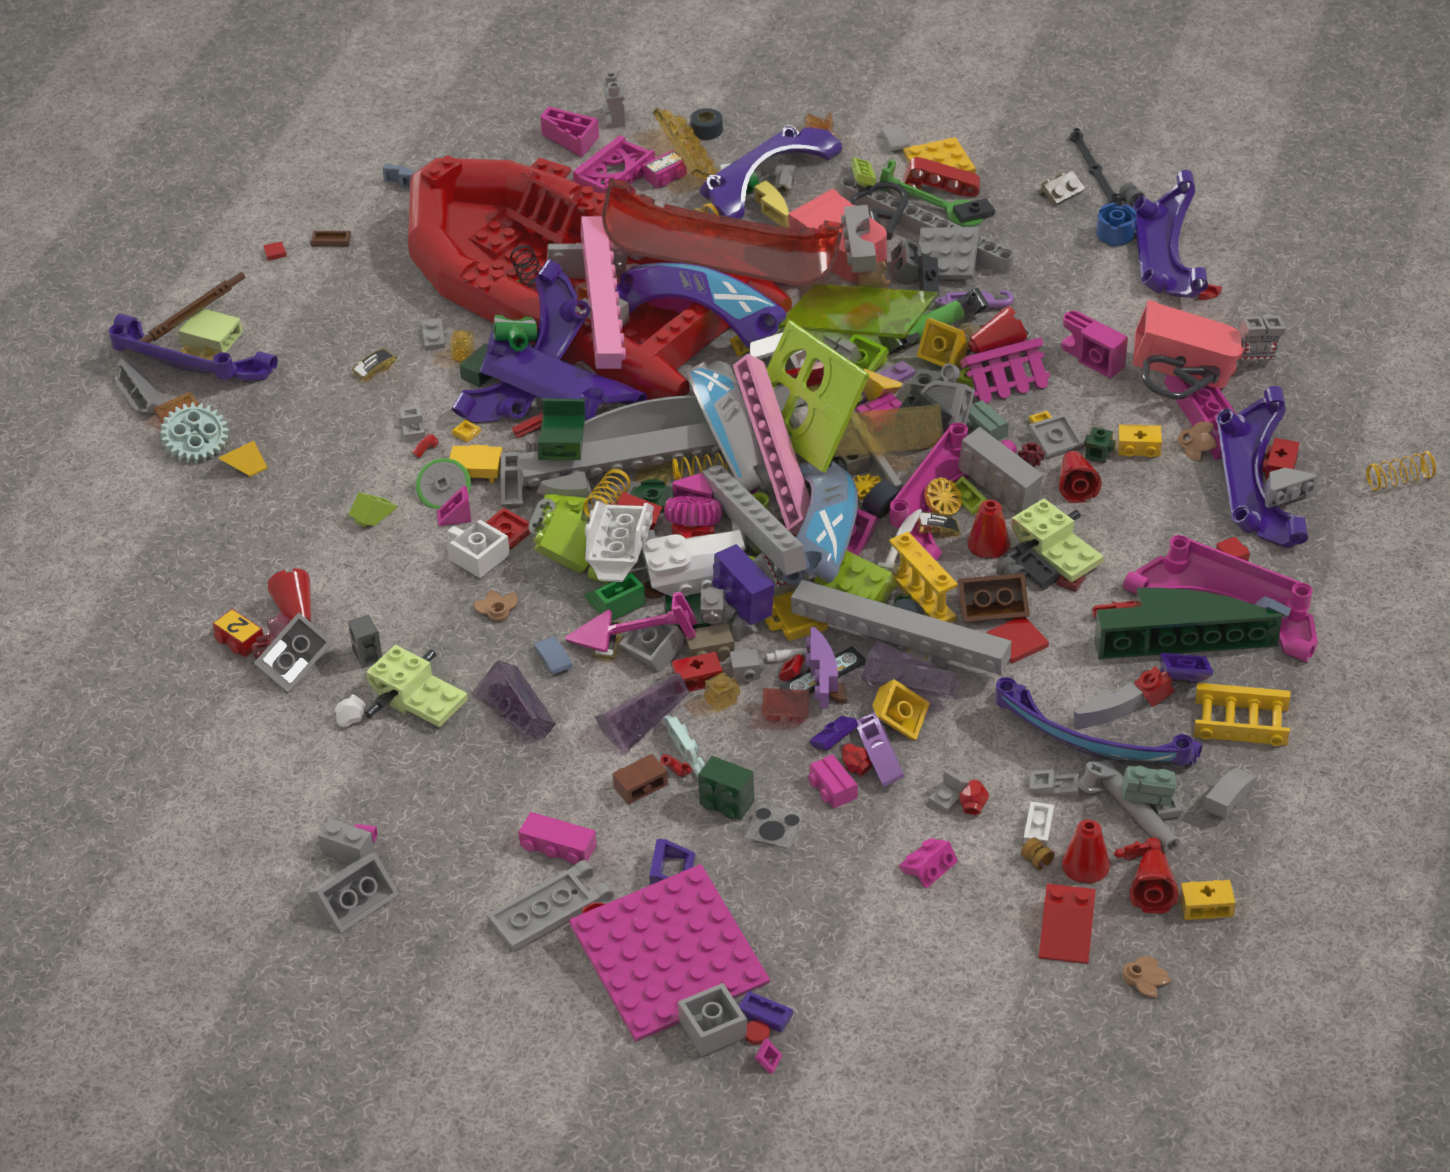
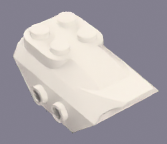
M596 501L594 510L590 512V522L585 526V535L587 537L585 560L593 567L599 581L622 582L631 568L637 563L642 545L646 541L650 525H652L654 506L648 503H644V506L606 505Z
M740 530L686 539L681 535H669L647 540L641 551L651 587L671 597L676 592L682 591L684 596L701 593V589L713 587L714 554L735 544L744 550L745 545Z

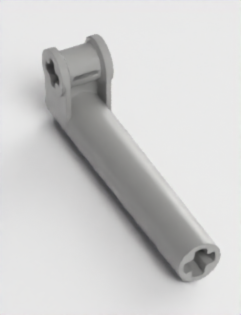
M1109 760L1087 763L1085 767L1086 772L1077 782L1079 788L1087 793L1109 791L1151 838L1157 837L1159 839L1161 848L1165 853L1178 847L1180 840L1147 803L1122 800L1121 786L1123 776Z

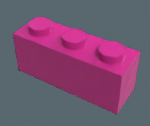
M533 812L529 813L518 832L520 846L525 850L542 852L550 858H562L571 864H577L583 860L588 862L597 846L595 830Z

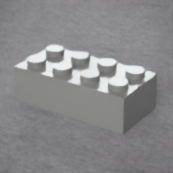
M981 427L962 440L958 468L964 474H967L978 485L983 486L995 498L1000 499L1011 510L1018 513L1038 502L1043 479L1042 473Z

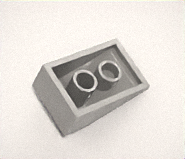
M298 612L254 664L285 691L289 692L333 641Z

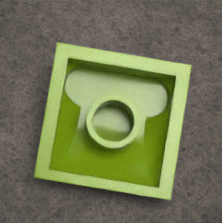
M854 333L849 341L857 346L861 354L860 359L855 364L863 370L867 369L872 372L883 367L887 362L886 355L889 353L888 349Z

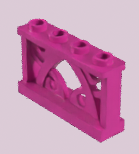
M619 135L573 171V182L584 187L591 186L593 191L599 194L605 193L609 199L617 197L623 189L629 187L637 178L643 176V164L655 159V151L639 147L626 141V137ZM624 163V171L607 174L606 167L608 165Z

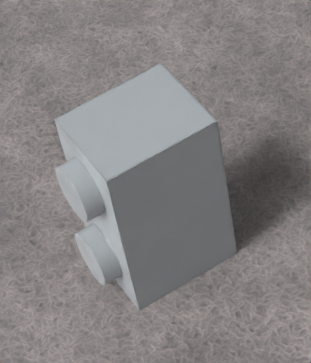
M329 819L318 834L322 853L350 863L374 851L371 832L333 819Z

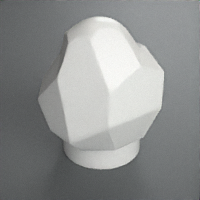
M353 694L349 699L346 698L339 702L335 708L337 724L340 727H348L353 723L361 721L366 704Z

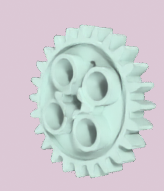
M194 402L191 403L189 408L186 404H183L182 410L175 407V413L169 411V418L164 417V424H161L160 431L162 445L166 446V452L171 451V457L178 455L179 461L186 458L187 464H189L191 459H194V462L197 464L199 459L206 462V457L213 459L214 453L221 454V449H225L226 443H228L229 435L227 421H223V415L218 416L217 409L211 412L210 405L204 409L202 403L195 407Z

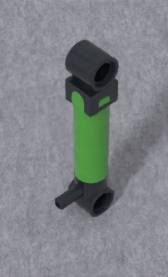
M975 288L967 292L963 297L915 320H907L898 324L896 328L893 327L886 330L878 339L888 349V355H892L914 345L917 340L922 338L927 318L951 325L971 314L977 315L981 313L989 304L980 289Z

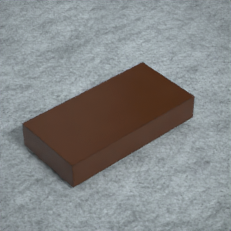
M313 231L310 244L311 246L349 247L352 234L351 231Z

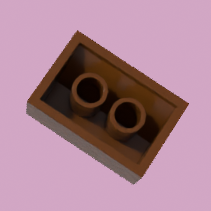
M1025 573L958 579V587H956L957 600L963 623L1030 617Z

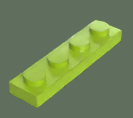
M852 157L850 164L858 184L865 187L869 185L874 186L876 176L871 162Z

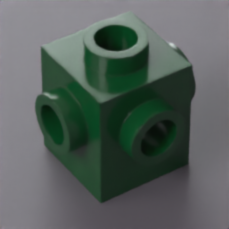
M1093 427L1090 435L1087 434L1084 440V447H1086L1085 459L1106 463L1109 453L1114 452L1116 441L1113 440V431Z

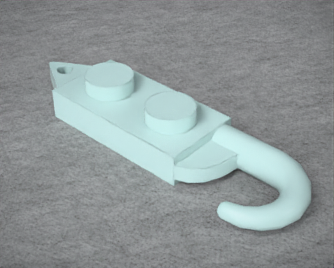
M664 716L663 718L668 727V734L698 777L705 764L701 757L697 758L696 752H698V747L695 740L690 739L686 726L680 724L676 716Z

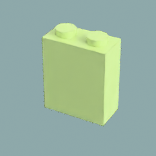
M202 309L191 316L180 327L178 335L183 346L218 354L227 352L243 331L240 318Z

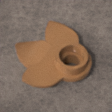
M1199 422L1192 429H1185L1180 432L1178 444L1185 449L1187 457L1200 461L1202 452L1217 447L1216 441L1210 435L1214 429V424ZM1187 436H1191L1188 441H1185Z
M490 590L485 601H475L474 607L477 612L488 615L491 620L502 621L509 616V611L516 607L518 598L515 592L502 597L497 592Z
M1150 956L1138 957L1135 962L1126 963L1122 969L1124 982L1130 986H1136L1141 994L1148 997L1156 998V987L1164 986L1171 982L1169 974L1161 967H1157L1158 960Z

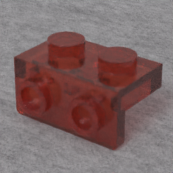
M763 688L761 716H766V720L780 721L781 716L789 717L791 722H803V718H808L809 690Z

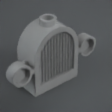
M953 364L943 366L941 376L944 381L931 382L921 391L929 395L953 416L946 427L956 422L967 424L975 389L965 384L956 383L960 372L958 367ZM944 429L935 442H938L940 438L943 436Z

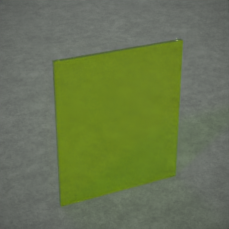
M814 284L789 311L784 322L778 325V329L786 327L787 322L791 320L806 331L905 338L938 297V292Z

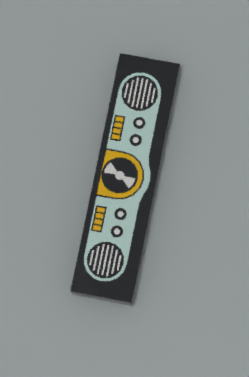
M853 646L834 655L838 678L866 664V659ZM810 668L780 684L779 690L794 703L814 692L815 686H820V683H815V676H811Z

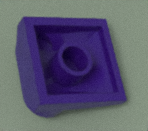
M1160 653V672L1162 673L1165 670L1173 681L1184 680L1199 683L1213 676V670L1206 656Z

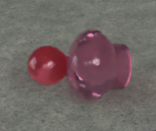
M278 612L276 617L270 618L267 621V628L271 632L266 633L264 636L270 635L271 639H275L290 623L291 619Z

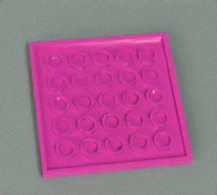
M702 864L569 919L570 927L635 1042L680 1023L678 1018V1001L722 983L733 999L770 983L768 975Z

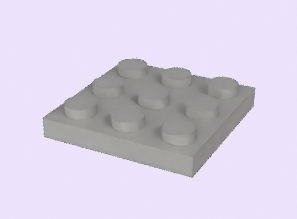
M979 227L921 228L919 238L921 255L938 258L939 280L974 279L980 234Z

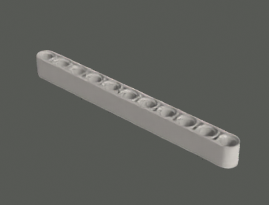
M845 177L841 180V196L847 201L855 193L866 188L859 185L854 177ZM877 189L857 200L854 205H868L869 212L872 208L894 213L902 199ZM909 202L897 225L919 235L921 228L961 227ZM979 235L976 261L998 272L1009 273L1013 270L1014 252Z

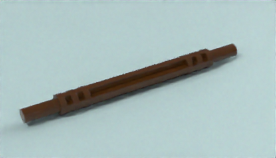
M240 272L228 281L224 280L173 316L149 330L148 334L138 341L150 343L151 341L158 340L191 316L231 291L233 286L246 278L244 273Z

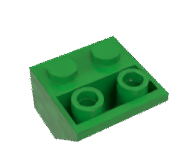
M632 573L627 574L622 582H608L584 594V597L599 614L610 610L612 612L611 621L645 605L644 586Z

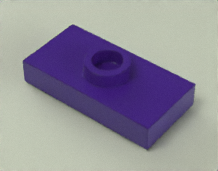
M840 716L835 721L828 723L821 732L809 740L811 746L828 750L858 726L856 718Z
M750 991L747 992L739 1005L747 1019L763 1022L769 1028L781 1033L793 1016V1009Z

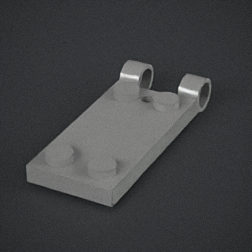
M612 243V250L610 251H613L614 261L611 264H615V277L613 278H620L625 271L639 265H626L627 256L635 260L642 259L645 256V245L643 243ZM548 244L547 260H552L562 267L561 272L567 275L569 279L586 278L582 244Z
M583 860L567 871L487 914V919L514 952L568 922L569 919L579 916L586 906L592 903L606 904L614 898V892L606 883L597 885L591 891L584 887L582 883L592 878L595 870L586 860Z

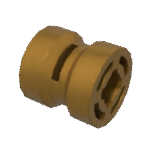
M1037 837L1029 839L1021 849V856L1027 861H1032V865L1039 871L1044 869L1039 865L1041 862L1048 866L1052 863L1055 853L1049 847H1044Z

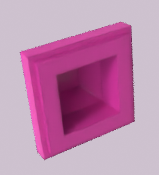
M765 1038L755 1059L768 1073L773 1074L782 1054L768 1038Z

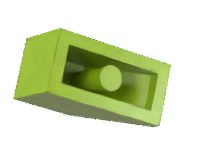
M358 492L348 515L353 517L355 523L360 526H375L398 508V506L383 497Z

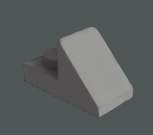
M945 771L943 784L929 797V803L948 814L960 802L959 794L966 788L970 780L958 773Z

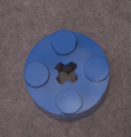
M1109 203L1102 206L1097 216V237L1109 246L1129 243L1135 238L1136 211L1126 204L1117 206V203Z

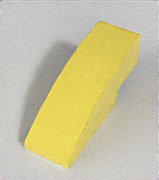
M767 181L754 186L755 201L761 205V212L783 228L788 229L789 212L781 194Z

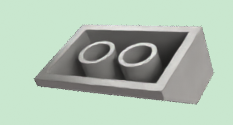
M376 853L364 855L307 892L318 912L340 933L399 895L397 888Z

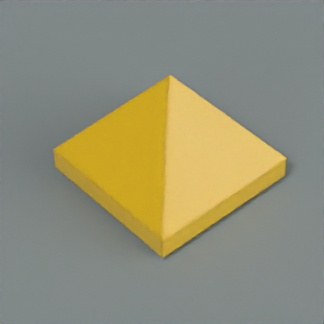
M738 335L729 339L738 357L750 351Z

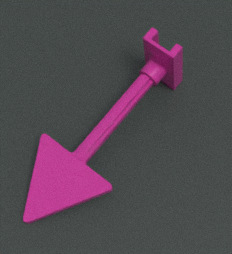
M681 591L673 593L672 611H669L667 614L611 625L612 612L607 610L567 635L565 640L569 643L607 652L610 635L668 623L670 625L679 623L687 639L696 637L692 625L697 624V619Z

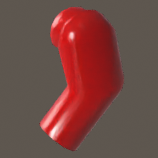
M428 434L417 444L412 453L421 458L428 447L435 448L439 440L435 438V435Z
M668 754L661 756V764L669 768L678 777H684V775L691 773L689 763H681L678 759Z

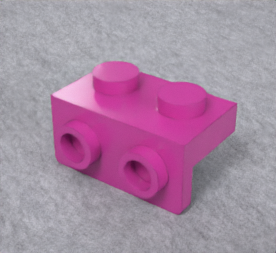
M930 838L925 840L922 846L915 852L910 853L899 865V868L904 874L918 876L922 886L928 888L956 864L958 859L949 841Z

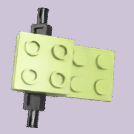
M1043 498L1012 517V529L1020 543L1011 548L1007 553H1004L1003 558L1008 556L1015 558L1032 548L1070 582L1077 580L1104 561L1102 554L1073 534L1074 521L1081 517L1078 510H1074L1066 515Z
M394 645L366 671L367 681L380 696L371 703L372 705L364 711V714L367 718L371 719L389 703L391 707L404 714L409 711L441 727L468 700V693L432 675L430 661L437 656L434 650L430 649L421 658Z

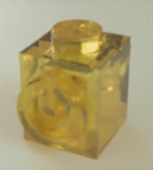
M453 330L450 341L452 360L462 363L463 360L474 353L473 331Z
M723 672L705 681L704 697L717 712L737 703L740 688L734 677L729 678Z

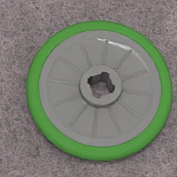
M439 458L427 463L419 472L416 480V491L419 499L424 505L434 509H439L462 486L467 487L468 494L471 488V479L467 469L458 461L449 458ZM444 481H446V482H447V485H445V486H443V488H441V487L439 486V484H441V483H443Z

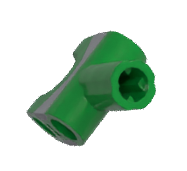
M495 315L494 340L509 341L510 346L515 351H522L527 347L528 342L536 341V322L531 316H525L521 320H511L501 315Z

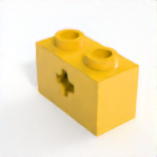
M1119 424L1118 455L1127 457L1161 456V426Z
M1230 880L1181 883L1179 898L1184 920L1234 916L1235 899Z

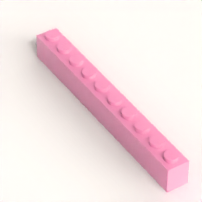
M606 216L582 217L581 239L596 369L621 368L622 360L626 358L625 348H622L624 345V334L620 333L622 332V319H618L620 318V305L616 304L619 302V294L615 292L617 290V278H613L615 277V264L611 263L614 261L613 251H610L612 250V238H608L610 237V225L606 224Z
M747 354L736 362L733 368L786 528L789 532L797 535L805 520L811 500L763 361Z

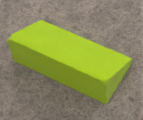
M962 476L955 483V487L960 490L962 505L974 515L978 512L980 504L987 499Z

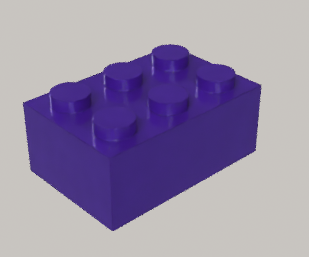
M737 544L715 553L712 586L724 590V598L727 604L731 605L737 611L739 617L744 619L750 626L772 616L775 584Z

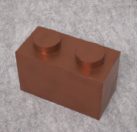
M653 754L640 758L636 762L612 773L613 788L628 805L668 785L667 770Z

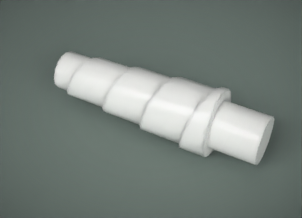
M806 648L775 650L774 653L766 654L767 663L783 662L797 654L806 656L808 651Z

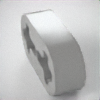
M542 499L535 508L529 523V531L533 538L538 533L535 527L538 528L541 522H543V509L550 506L551 511L547 512H552L556 508L555 503L550 499Z

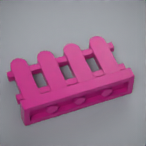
M1042 337L963 358L960 361L962 369L969 367V371L966 374L967 377H972L975 387L973 397H978V401L983 400L985 403L991 401V393L996 392L999 398L1005 399L1009 397L1010 388L1015 387L1016 391L1020 394L1028 392V383L1034 382L1035 386L1039 389L1045 388L1048 385L1047 378L1051 376L1049 372L1045 373L1041 359L1044 357V353H1039L1038 350L1044 345ZM1025 353L1026 356L1020 357V354ZM1007 358V361L1001 362V359ZM1028 362L1032 374L1031 377H1026L1022 363ZM988 363V366L983 367L982 364ZM1006 367L1010 368L1013 378L1012 382H1007L1004 372ZM987 372L991 373L994 383L993 387L988 386L985 376Z

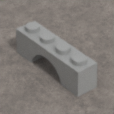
M868 205L844 207V215H841V226L845 227L843 228V239H847L845 240V252H849L847 253V265H851L852 273L876 271L874 243L860 238L870 233Z

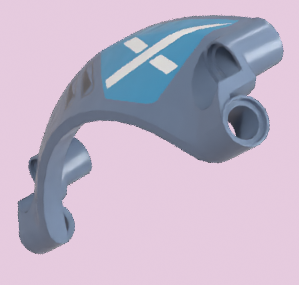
M807 461L800 463L799 467L806 488L811 486V501L805 520L796 536V539L803 544L807 569L789 575L783 573L784 581L793 585L798 584L802 580L803 571L809 576L817 575L826 583L834 580L839 572V567L852 535L858 507L856 484L847 471L831 461L826 473H824Z

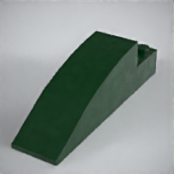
M1137 588L1135 607L1097 610L1094 641L1098 659L1160 655V653L1181 654L1278 647L1282 614L1232 597L1207 592L1173 588Z

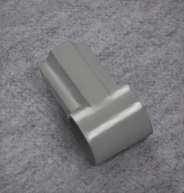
M776 165L774 188L781 196H787L791 193L792 183L795 182L794 177H796V165Z

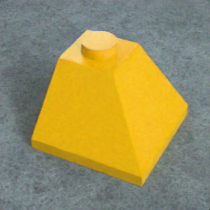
M927 318L916 357L942 367L946 364H953L958 369H961L960 361L965 358L967 352L964 331Z
M893 679L879 687L872 707L880 720L909 739L916 741L930 702Z

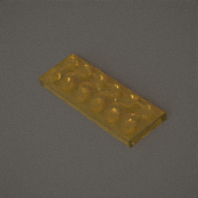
M656 107L653 115L690 173L707 180L709 176L720 172L713 164L714 161L707 155V150L700 144V139L694 135V130L687 124V119L681 115H673L667 109L662 110Z
M940 404L853 412L833 457L933 448L943 436Z

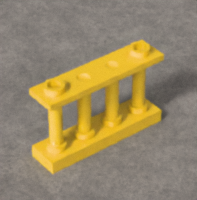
M909 532L890 539L889 543L900 554V566L898 567L897 575L893 574L897 586L905 594H911L912 600L921 606L926 616L949 623L955 621L956 614L946 605V592L958 587V583Z
M1197 683L1195 704H1202V720H1195L1193 737L1203 740L1219 739L1287 746L1290 728L1282 727V711L1288 712L1290 691ZM1212 705L1226 707L1225 722L1211 721ZM1235 707L1249 709V724L1235 723ZM1258 709L1272 710V726L1258 725Z

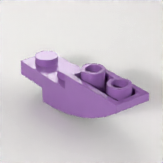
M811 627V637H806V650H811V653H806V666H811V676H815V683H820V686H815V699H820V709H829V692H838L837 664L827 640L815 627Z
M875 711L857 720V729L882 785L885 787L905 777L882 721L877 717Z

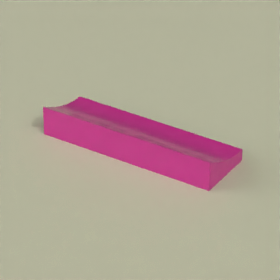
M1168 374L1164 381L1170 392H1183L1192 386L1181 378ZM1205 386L1189 397L1176 401L1193 427L1199 422L1214 424V429L1210 435L1216 441L1217 447L1209 450V452L1217 460L1222 458L1216 417L1221 410L1230 408L1234 413L1235 411L1219 388Z

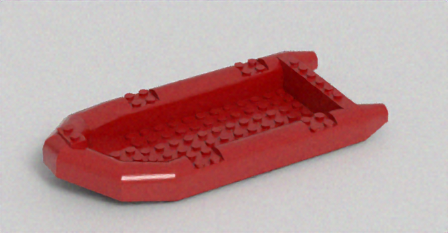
M449 155L433 159L411 176L408 217V248L410 258L442 297L494 323L495 315H501L511 320H521L525 316H531L536 322L538 332L540 304L537 287L530 288L521 284V282H517L519 277L510 261V254L518 246H530L536 254L539 265L543 267L547 261L548 244L557 243L505 215L507 208L516 209L519 206L529 181L520 175L521 172L530 173V171L539 173L541 179L571 195L574 193L583 197L582 201L589 204L588 208L578 206L567 232L569 233L568 237L575 240L573 244H582V217L606 216V224L610 225V237L608 238H612V243L641 242L645 245V256L639 260L627 256L626 265L674 262L708 267L732 276L753 287L782 307L786 313L792 309V299L766 275L729 257L725 251L713 249L711 244H702L609 199L605 193L599 194L593 191L591 186L584 187L564 177L511 160L453 158ZM535 184L526 207V214L528 215L533 213L542 191V187ZM550 191L540 214V221L543 223L547 221L556 195ZM563 199L553 224L555 226L554 229L557 231L561 228L570 206V202ZM528 248L518 249L513 254L512 260L514 261L520 253L531 250ZM532 253L521 254L515 263L519 264L522 260L531 258ZM537 266L527 267L523 273H529ZM539 272L530 274L526 279L529 280L537 277ZM522 274L521 278L524 279L526 275ZM586 278L569 279L578 296L576 301L583 300L584 298L588 299ZM647 301L629 314L630 321L622 327V332H620L624 334V345L622 348H625L626 358L622 360L621 368L596 369L591 319L588 317L561 359L578 368L618 381L646 394L647 400L686 396L690 392V383L676 369L730 326L716 313L696 302L683 312L677 313L674 310L660 309L649 305V301Z

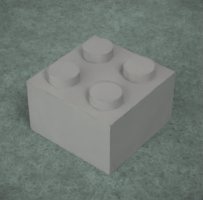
M723 983L678 1001L679 1022L701 1057L746 1038L747 1018Z

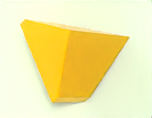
M864 369V371L870 374L863 389L869 402L890 392L895 395L902 386L901 382Z
M254 441L218 457V459L242 471L249 477L268 469Z

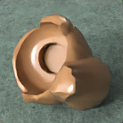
M885 261L876 262V271L860 272L858 285L875 291L887 290L890 280L886 281L884 275L885 270L888 269Z

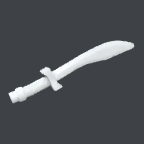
M921 509L913 512L905 519L896 536L912 531L922 512ZM892 546L886 563L879 562L877 566L897 575L899 568L894 561L898 551Z

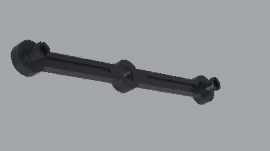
M1074 128V132L1070 133L1069 139L1071 142L1076 143L1089 166L1088 172L1095 176L1108 198L1107 204L1117 203V206H1121L1122 199L1118 197V193H1114L1102 173V166L1095 162L1083 141L1084 136L1080 129Z

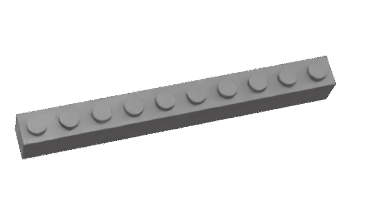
M708 422L583 443L581 460H538V451L518 454L517 467L522 486H537L544 480L583 471L585 475L597 476L611 469H638L643 465H660L675 458L678 462L683 457L694 458V456L700 458L706 454H722V451Z
M722 465L712 466L708 470L702 471L704 478L713 491V499L721 502L722 511L785 575L807 569L803 544Z
M801 580L791 596L792 613L909 647L1001 675L1011 657L1010 640L805 580Z

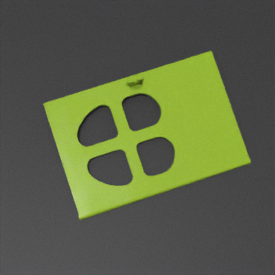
M789 320L767 367V373L773 390L779 382L790 390L781 414L794 451L821 472L826 473L870 374ZM805 350L806 358L797 378L794 379L785 372V364L791 355ZM820 360L824 365V376L820 387L812 392L806 387V382L815 362ZM801 397L808 404V413L805 421L798 428L794 429L790 426L789 420Z

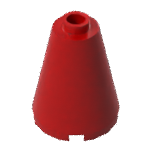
M1009 306L1005 307L973 334L968 343L971 352L978 354L1026 341L1027 334L1020 319L1017 320L1013 316L1016 312Z
M1077 451L1066 453L1062 459L1058 484L1061 495L1070 503H1086V499H1091L1092 497L1094 499L1101 490L1102 482L1099 473L1081 453Z
M986 500L980 504L967 539V545L974 555L980 558L990 557V559H995L1008 552L1011 542L1000 503L994 500Z
M292 568L293 572L286 573V570H282L274 574L267 582V590L287 624L290 623L298 612L311 622V579L308 572L303 569Z
M1083 820L1077 825L1062 858L1063 871L1067 877L1075 882H1088V884L1099 882L1108 875L1110 870V860L1100 824L1094 820Z
M1149 850L1144 853L1129 889V898L1132 905L1142 908L1144 913H1166L1170 910V907L1178 902L1179 889L1166 855L1159 850Z

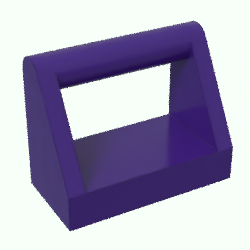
M656 839L649 874L650 885L669 878L663 875L666 857L685 859L683 871L693 867L695 853L666 839Z

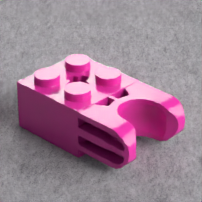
M1075 310L1063 315V326L1072 335L1061 341L1062 350L1077 357L1079 363L1110 379L1125 368L1127 336Z

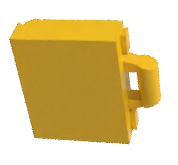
M488 445L452 446L449 459L461 463L467 469L470 478H489L490 483H494L495 478H498L500 473L503 449L502 447H488Z
M795 590L774 596L772 616L764 619L771 631L782 629L788 641L811 635V627H815L819 632L828 630L827 623L792 613L791 596Z

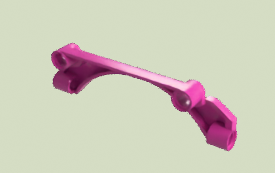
M956 422L949 426L890 503V524L892 526L900 528L905 519L921 509V513L932 514L925 501L924 491L927 484L935 478H946V480H950L953 483H956L962 476L966 479L969 478L967 474H964L958 468L962 440L968 434V428L965 424ZM1003 440L1000 442L1016 454L1017 447L1012 441ZM919 516L910 534L937 561L942 552L933 539L930 525H923Z
M1175 535L1170 539L1169 551L1165 557L1160 555L1135 572L1130 571L1124 580L1123 589L1136 595L1137 588L1185 589L1228 596L1254 605L1258 600L1266 596L1291 608L1289 616L1281 621L1278 642L1282 652L1308 663L1309 660L1307 659L1313 656L1317 648L1318 640L1314 617L1307 613L1310 608L1313 592L1309 584L1299 582L1196 542L1183 535Z

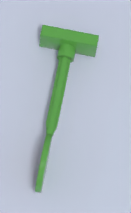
M889 159L887 168L883 167L879 182L898 184L908 194L946 209L947 217L954 224L961 227H973L983 221V218L961 223L952 211L953 206L971 201L955 200L950 203L901 182L900 179L893 177L897 163L894 160ZM882 188L880 190L889 193L891 189Z

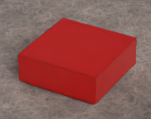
M282 241L263 245L268 261L287 257Z
M797 654L785 661L778 678L786 682L797 676L805 658Z

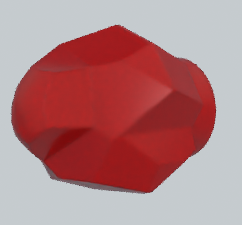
M851 743L843 746L842 762L846 770L862 776L871 769L873 764L866 748L857 747Z
M970 780L966 788L959 794L960 802L963 806L962 811L972 815L981 814L983 807L989 799V792L979 780Z

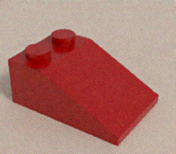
M1046 884L1039 949L1040 959L1089 963L1096 889Z

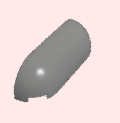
M121 358L117 364L119 372L115 381L131 406L142 413H154L160 410L165 403L148 378L133 364Z

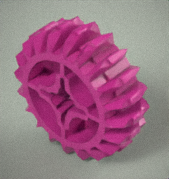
M696 496L670 498L666 501V506H664L666 520L684 526L717 524L721 521L723 510L720 501Z

